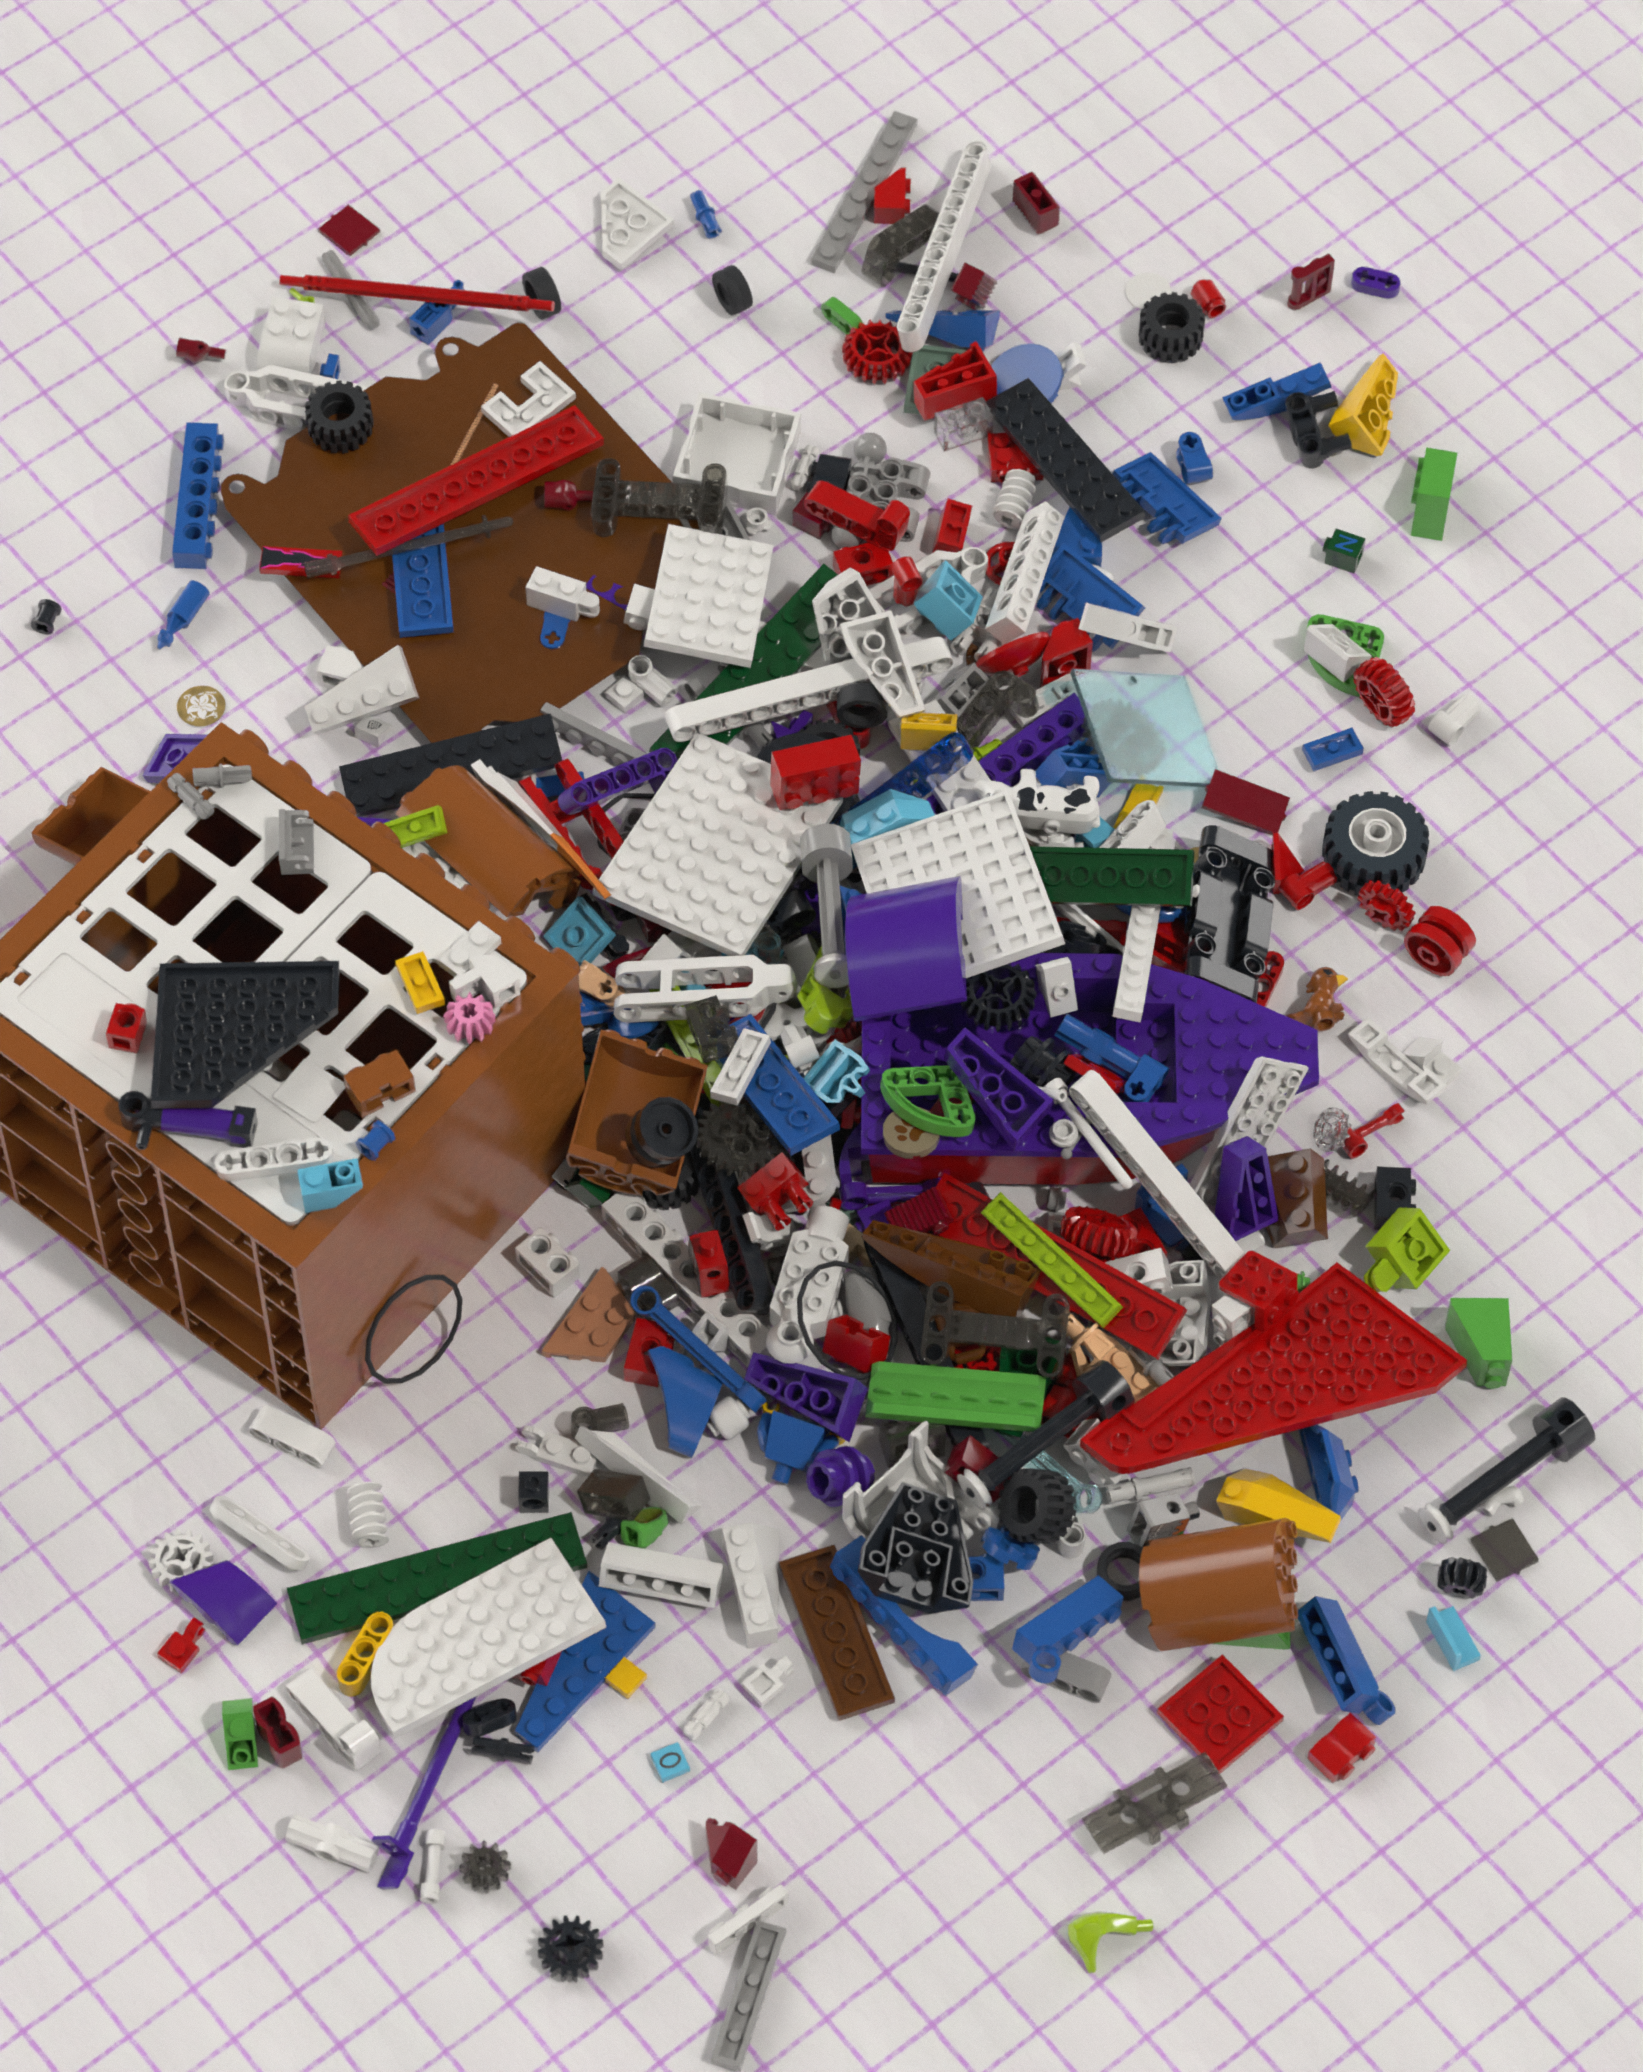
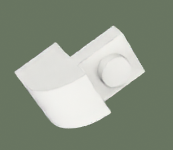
M478 955L469 958L470 970L457 974L453 980L449 981L451 997L455 1003L457 994L464 999L467 998L469 992L475 996L483 991L493 1006L497 1008L521 995L519 978L503 959L493 955Z

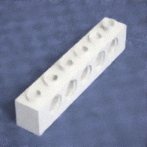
M1046 501L1024 514L985 628L1003 644L1026 633L1065 517Z

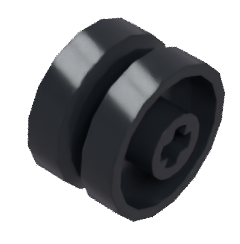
M658 1097L638 1110L627 1122L625 1130L626 1146L631 1155L642 1165L650 1168H665L687 1154L695 1145L699 1132L697 1119L691 1109L682 1101L672 1097Z

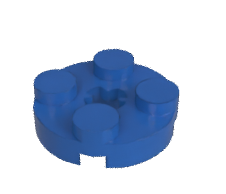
M988 1527L980 1539V1542H984L982 1547L988 1554L1005 1564H1008L1009 1560L1017 1562L1016 1568L1021 1570L1032 1569L1040 1551V1548L1034 1543L1020 1542L1017 1539H1012L1009 1536V1532H1005L1003 1528Z

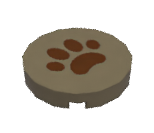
M895 1112L888 1115L883 1124V1138L887 1149L902 1158L913 1159V1156H926L936 1148L940 1140V1135L911 1125Z

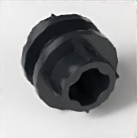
M1029 1037L1010 1062L1015 1069L1036 1086L1045 1087L1047 1083L1055 1078H1061L1068 1087L1077 1074L1076 1071L1064 1064L1068 1055H1071V1052L1064 1050L1057 1055L1052 1051L1056 1043L1053 1038H1048L1043 1042L1037 1037Z

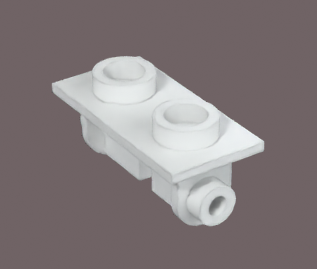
M953 1485L954 1499L957 1500L960 1517L983 1533L988 1527L997 1528L998 1525H1003L1004 1522L999 1521L998 1517L1000 1509H997L993 1504L989 1506L985 1504V1510L977 1508L965 1495L960 1485Z

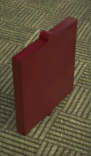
M348 204L336 215L332 214L331 219L318 228V232L347 255L351 256L362 246H367L368 242L380 233V228Z

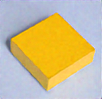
M623 1657L605 1677V1682L629 1699L647 1679V1674Z

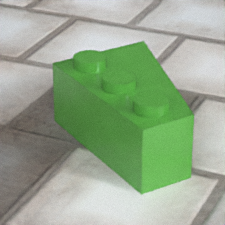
M1426 447L1425 457H1419L1411 503L1416 504L1411 536L1442 541L1458 452Z

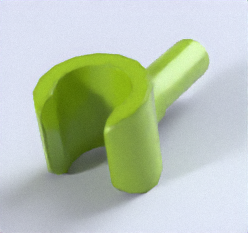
M295 288L290 289L289 292L298 301L315 303L313 296H303Z

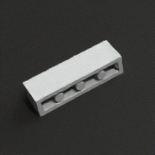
M608 1542L601 1562L599 1586L715 1608L721 1589L724 1564Z

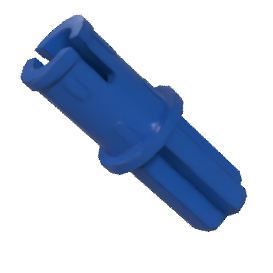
M702 190L692 192L690 198L697 212L695 215L697 221H700L707 238H716L720 235L719 233L722 232V229L715 218V209L709 206Z

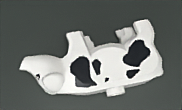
M1021 769V780L1014 787H1009L1002 782L979 780L973 787V790L978 792L983 799L1008 790L1022 827L1044 830L1048 834H1056L1058 832L1083 834L1100 826L1099 805L1096 799L1099 792L1097 777L1084 776V785L1074 784L1067 786L1065 789L1059 786H1041V783L1036 782V772L1034 770Z

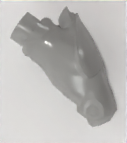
M861 1267L863 1270H865L870 1275L875 1277V1279L880 1284L877 1275L872 1267ZM850 1270L846 1272L843 1277L848 1315L863 1322V1328L868 1331L869 1328L873 1327L890 1335L888 1330L890 1323H892V1318L882 1295L870 1280L857 1271ZM890 1337V1342H889V1347H888L887 1355H888V1353H889V1350H890V1347H891V1344H892L891 1337Z

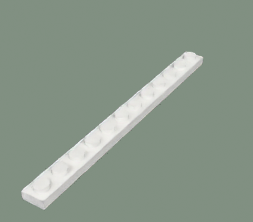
M1165 828L1148 849H1171L1174 830ZM1132 906L1112 1017L1141 1022L1161 906Z

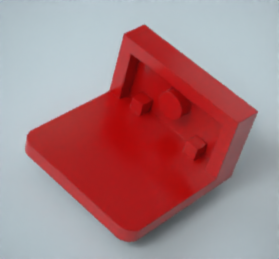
M1248 1251L1219 1281V1289L1255 1308V1328L1265 1332L1272 1324H1276L1279 1321L1282 1313L1288 1306H1293L1299 1296L1298 1274L1255 1251Z

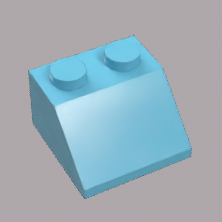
M945 560L918 591L914 605L922 616H926L935 625L939 633L945 635L951 641L974 623L983 596Z

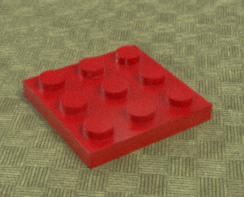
M1223 1654L1157 1708V1714L1217 1775H1220L1283 1722L1284 1716Z

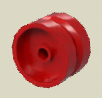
M1430 906L1420 916L1418 923L1412 926L1405 935L1404 945L1410 956L1421 967L1439 976H1450L1461 965L1462 959L1468 956L1475 947L1476 937L1469 924L1458 914L1441 906Z

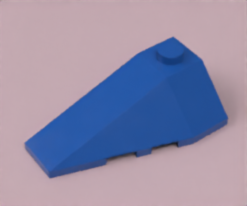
M893 310L886 313V319L898 323L902 310ZM951 310L937 311L928 335L960 347H969V349L970 344L977 341L981 350L985 351L986 347L993 345L1000 318V310H966L958 312L957 315H953Z

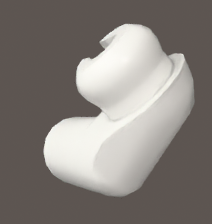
M1508 1486L1484 1502L1480 1509L1486 1515L1492 1517L1501 1504L1509 1503L1511 1506L1517 1507L1523 1503L1524 1496L1519 1488Z

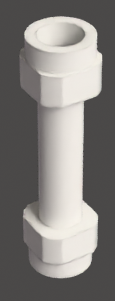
M439 1829L428 1830L426 1836L428 1858L425 1883L421 1884L420 1901L426 1904L438 1903L440 1895V1885L437 1884L440 1850H443L445 1845V1832Z

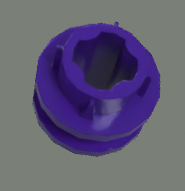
M841 1446L836 1449H826L819 1452L813 1464L808 1468L805 1482L809 1491L816 1499H820L827 1506L836 1508L843 1506V1494L856 1482L861 1484L862 1492L868 1490L874 1483L876 1470H874L872 1462L866 1455L861 1454L854 1447Z

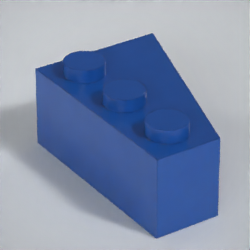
M1069 506L1052 556L1065 543L1090 564L1101 567L1102 543Z
M1091 735L1086 737L1084 741H1076L1072 746L1066 745L1053 750L1035 771L1041 786L1051 785L1065 789L1067 786L1074 784L1084 785V776L1097 777L1099 781L1097 797H1100L1118 776Z

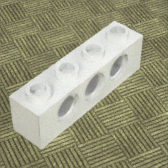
M1161 1248L1105 1262L1135 1280L1143 1277L1141 1280H1138L1140 1283L1162 1295L1173 1291L1169 1262ZM1055 1302V1306L1061 1316L1069 1310ZM1069 1310L1070 1313H1071L1075 1318H1077V1317L1080 1316V1315H1078V1314L1072 1312L1071 1310Z

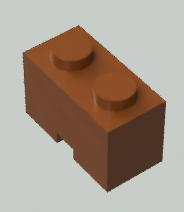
M397 1050L389 1054H381L374 1061L362 1067H355L343 1076L345 1090L362 1118L384 1108L382 1102L390 1098L396 1102L416 1092L414 1076Z

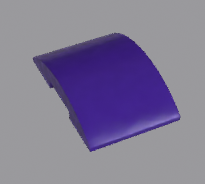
M960 876L849 898L846 909L845 940L849 988L855 1022L967 1001L965 958L962 952L961 920H963V904Z

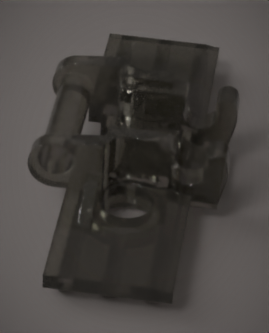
M1204 1752L1167 1773L1159 1766L1154 1769L1153 1774L1123 1790L1117 1789L1113 1791L1115 1801L1083 1817L1082 1821L1103 1854L1146 1831L1149 1835V1842L1153 1846L1161 1841L1160 1833L1175 1824L1178 1825L1180 1830L1189 1826V1816L1185 1810L1222 1791L1228 1785L1207 1753ZM1178 1782H1183L1188 1785L1189 1792L1185 1795H1177L1172 1790V1787ZM1158 1784L1162 1786L1160 1790L1149 1794L1137 1802L1131 1800ZM1124 1813L1125 1817H1132L1136 1821L1126 1823L1121 1819L1120 1815Z

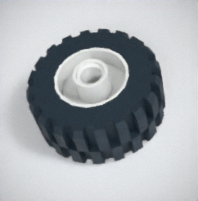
M1373 791L1364 792L1363 796H1359V794L1350 796L1348 802L1346 800L1341 801L1337 808L1330 813L1328 823L1325 826L1322 857H1324L1325 863L1328 862L1332 866L1337 876L1336 883L1340 881L1341 888L1348 892L1351 889L1355 891V895L1359 896L1358 893L1365 883L1368 884L1369 881L1376 883L1379 880L1383 885L1388 883L1391 889H1399L1403 893L1409 889V884L1414 885L1425 867L1430 840L1428 839L1429 829L1425 825V819L1420 812L1416 813V807L1410 802L1404 803V798L1397 795L1395 797L1388 796V792L1380 791V794H1373Z

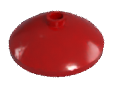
M1039 632L1013 640L987 653L975 664L988 676L1003 677L1014 675L1015 678L1027 674L1029 672L1028 668L1043 655L1050 639L1049 633Z

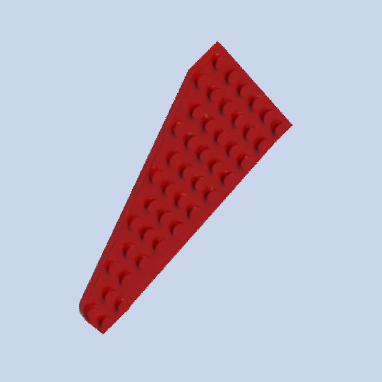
M1336 1262L1302 1290L1295 1304L1288 1306L1282 1313L1279 1321L1276 1324H1272L1265 1332L1255 1328L1254 1323L1126 1410L1123 1409L1110 1419L1102 1421L1080 1439V1447L1113 1472L1118 1474L1136 1473L1435 1394L1466 1368L1467 1359Z

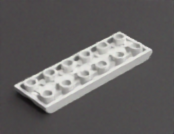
M1266 1057L1255 1059L1227 1112L1229 1119L1218 1129L1189 1184L1206 1205L1216 1206L1223 1147L1248 1136L1267 1148L1309 1069L1306 1065L1282 1062Z

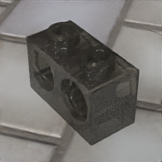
M717 995L685 1004L687 1024L703 1063L728 1057L735 1046V1042L738 1040V1034L735 1026H729L728 1024L730 1016L726 1005H720Z

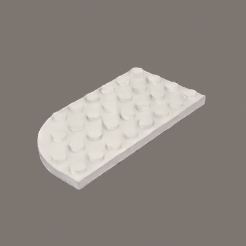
M549 1538L421 1605L392 1627L384 1643L378 1648L372 1665L371 1687L377 1709L396 1739L606 1628L605 1620L552 1538Z

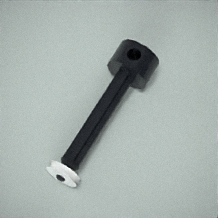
M1099 1360L1073 1380L1072 1387L1077 1397L1075 1401L985 1469H980L977 1476L972 1471L964 1469V1476L958 1474L957 1479L968 1499L977 1508L985 1510V1504L992 1505V1499L988 1491H995L996 1486L1086 1418L1091 1416L1093 1419L1098 1418L1102 1422L1133 1405L1135 1401L1133 1393L1121 1373L1109 1362Z
M1559 1398L1533 1418V1427L1536 1432L1534 1438L1448 1501L1440 1504L1439 1509L1430 1503H1426L1425 1509L1419 1508L1420 1520L1429 1534L1439 1543L1446 1544V1538L1453 1539L1454 1537L1450 1525H1456L1457 1522L1548 1455L1552 1454L1561 1462H1568L1595 1441V1432L1581 1409L1568 1398Z

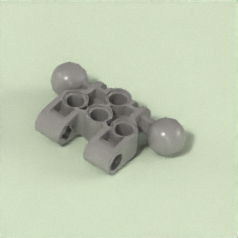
M876 433L860 435L854 444V454L859 462L853 464L846 492L885 510L891 500H897V497L922 499L925 496L931 474L927 467L893 457L881 462L887 453L884 439ZM908 507L910 510L909 523L905 534L900 540L901 542H910L915 537L920 515L914 508ZM835 525L831 530L832 540L840 549L861 545L863 539Z

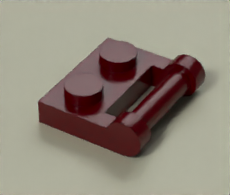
M1329 253L1321 258H1315L1305 267L1296 266L1292 269V291L1287 302L1290 309L1299 310L1331 292L1335 259ZM1306 281L1305 292L1302 293L1303 282Z

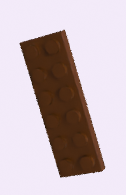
M834 1544L779 1562V1568L838 1721L893 1704L895 1703V1697L857 1600L844 1582L834 1576L830 1568L837 1552Z

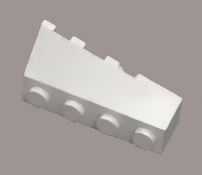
M755 1523L722 1528V1544L748 1648L778 1643L780 1529Z

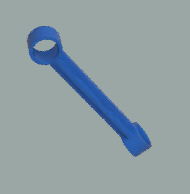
M641 1286L632 1293L631 1305L640 1316L651 1317L753 1412L756 1413L767 1399L662 1305L661 1296L654 1288ZM644 1292H652L656 1296V1304L649 1311H642L637 1306V1299Z

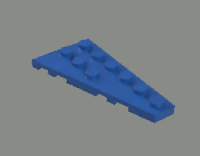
M588 1571L582 1586L605 1620L606 1628L562 1650L547 1686L536 1684L515 1729V1735L527 1745H534V1750L537 1753L605 1682V1677L623 1657L628 1658L656 1628V1623L614 1589L600 1587V1578L591 1571Z

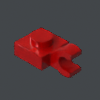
M195 1617L192 1618L183 1635L176 1631L171 1635L157 1653L158 1658L182 1674L200 1651L199 1646L195 1643L206 1631L203 1628L204 1623Z

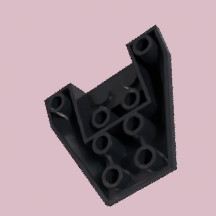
M904 1482L900 1484L861 1547L857 1572L874 1596L928 1614L966 1609L970 1606L973 1576L957 1500Z

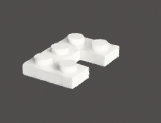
M541 361L520 376L521 382L535 394L521 406L515 405L501 391L481 406L482 413L508 437L554 416L576 399L575 392Z

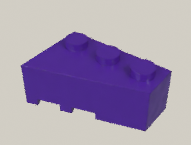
M1248 1136L1223 1147L1215 1217L1235 1241L1279 1221L1267 1149Z

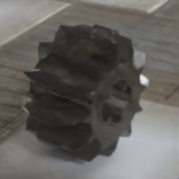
M483 1840L479 1849L471 1844V1853H463L462 1861L464 1863L459 1865L460 1873L464 1874L463 1882L465 1884L472 1883L471 1886L474 1892L483 1887L484 1893L488 1894L490 1886L499 1890L501 1888L500 1881L507 1882L509 1879L507 1871L511 1869V1862L506 1860L508 1858L507 1851H499V1845L496 1842L488 1848L487 1842Z

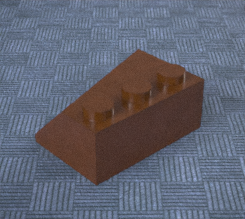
M1311 1148L1268 1156L1279 1220L1266 1226L1273 1247L1276 1249L1328 1239L1324 1158Z

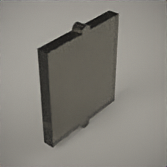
M1513 1518L1495 1527L1493 1525L1489 1526V1530L1472 1537L1470 1540L1496 1582L1513 1574L1519 1575L1521 1570L1539 1562L1538 1557Z

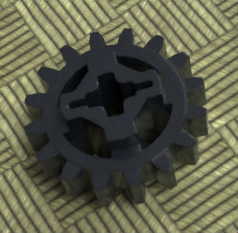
M564 1915L563 1923L561 1924L555 1919L552 1920L553 1929L544 1927L543 1935L545 1938H538V1946L541 1949L537 1951L538 1958L543 1959L541 1962L542 1968L547 1969L551 1967L550 1976L553 1978L559 1973L561 1974L562 1982H565L568 1976H572L573 1981L578 1982L579 1974L589 1978L588 1969L597 1970L598 1962L596 1960L603 1959V1951L600 1950L604 1947L603 1939H597L600 1936L599 1929L590 1930L591 1921L587 1920L584 1924H581L580 1916L576 1915L573 1922H569L567 1915ZM560 1934H562V1935L559 1937L558 1940H555V1941H554V1939H555L556 1937H558ZM573 1946L574 1951L568 1952L567 1947ZM583 1957H587L582 1963H580Z

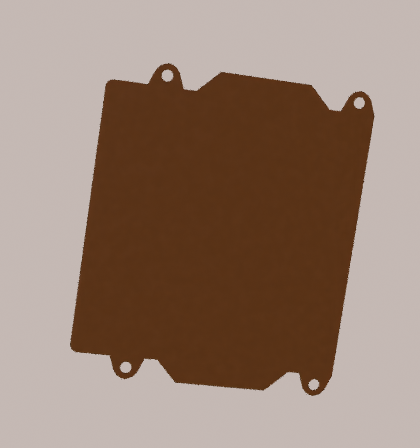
M521 322L512 324L480 346H476L458 337L443 338L435 347V357L440 371L429 379L421 380L385 376L362 391L368 394L371 402L374 428H372L371 436L367 437V442L364 445L358 444V449H348V453H343L342 450H338L337 453H331V449L325 451L321 449V445L316 446L313 443V438H310L308 428L306 427L285 441L278 476L264 484L248 475L238 473L227 476L221 484V494L226 510L261 550L262 546L337 550L343 552L340 578L284 576L345 646L354 652L364 667L395 646L399 645L402 647L419 699L399 707L431 743L482 731L484 727L493 721L518 722L542 716L544 714L540 710L546 702L560 709L628 664L633 657L640 654L643 630L633 629L628 624L623 623L626 610L599 595L597 596L599 598L600 612L596 617L591 618L580 614L577 622L570 620L563 644L556 649L545 648L540 640L545 620V611L527 605L526 585L536 566L585 583L595 575L592 587L596 591L607 592L613 587V583L622 587L616 590L614 599L619 604L627 605L634 584L655 590L668 524L683 527L672 506V502L685 498L684 494L525 323ZM455 344L458 347V352L453 356L445 355L443 352L445 345ZM541 361L576 394V399L558 413L576 405L602 435L604 445L445 522L444 534L454 632L400 638L396 594L382 585L383 581H386L394 571L392 549L376 556L349 523L348 515L454 463L452 461H454V458H457L455 457L456 453H461L458 452L459 448H464L461 447L462 443H464L463 440H467L465 439L466 435H470L467 433L469 430H473L470 429V427H473L471 425H477L473 424V422H476L474 420H476V417H479L477 416L478 412H482L480 409L485 404L484 402H487L485 401V399H488L486 397H492L488 396V394H491L489 393L490 389H494L492 388L493 384L498 385L496 386L498 388L495 394H493L494 396L501 391L519 407L535 395L521 382L520 376ZM337 413L330 416L328 419L333 421H341L350 417L351 415L346 413ZM481 414L483 417H481L480 422H478L479 424L475 427V432H472V437H469L471 439L468 445H466L465 450H463L464 452L462 455H459L461 456L460 460L456 461L459 462L508 438V436L484 414ZM569 480L576 484L577 490L593 491V501H577L576 507L572 510L545 508V481ZM233 481H241L244 483L245 488L241 493L235 494L229 490V485ZM692 503L681 506L692 529L707 532L712 526L703 525L698 522L696 517L697 509ZM701 513L699 514L702 519L707 520ZM715 530V531L712 532V533L720 534L717 530ZM586 588V591H587V592H590V593L595 594L594 592H592V591H590V590H588V589ZM551 632L550 636H545V639L549 640V644H554V641L560 640L559 637H556L555 632Z

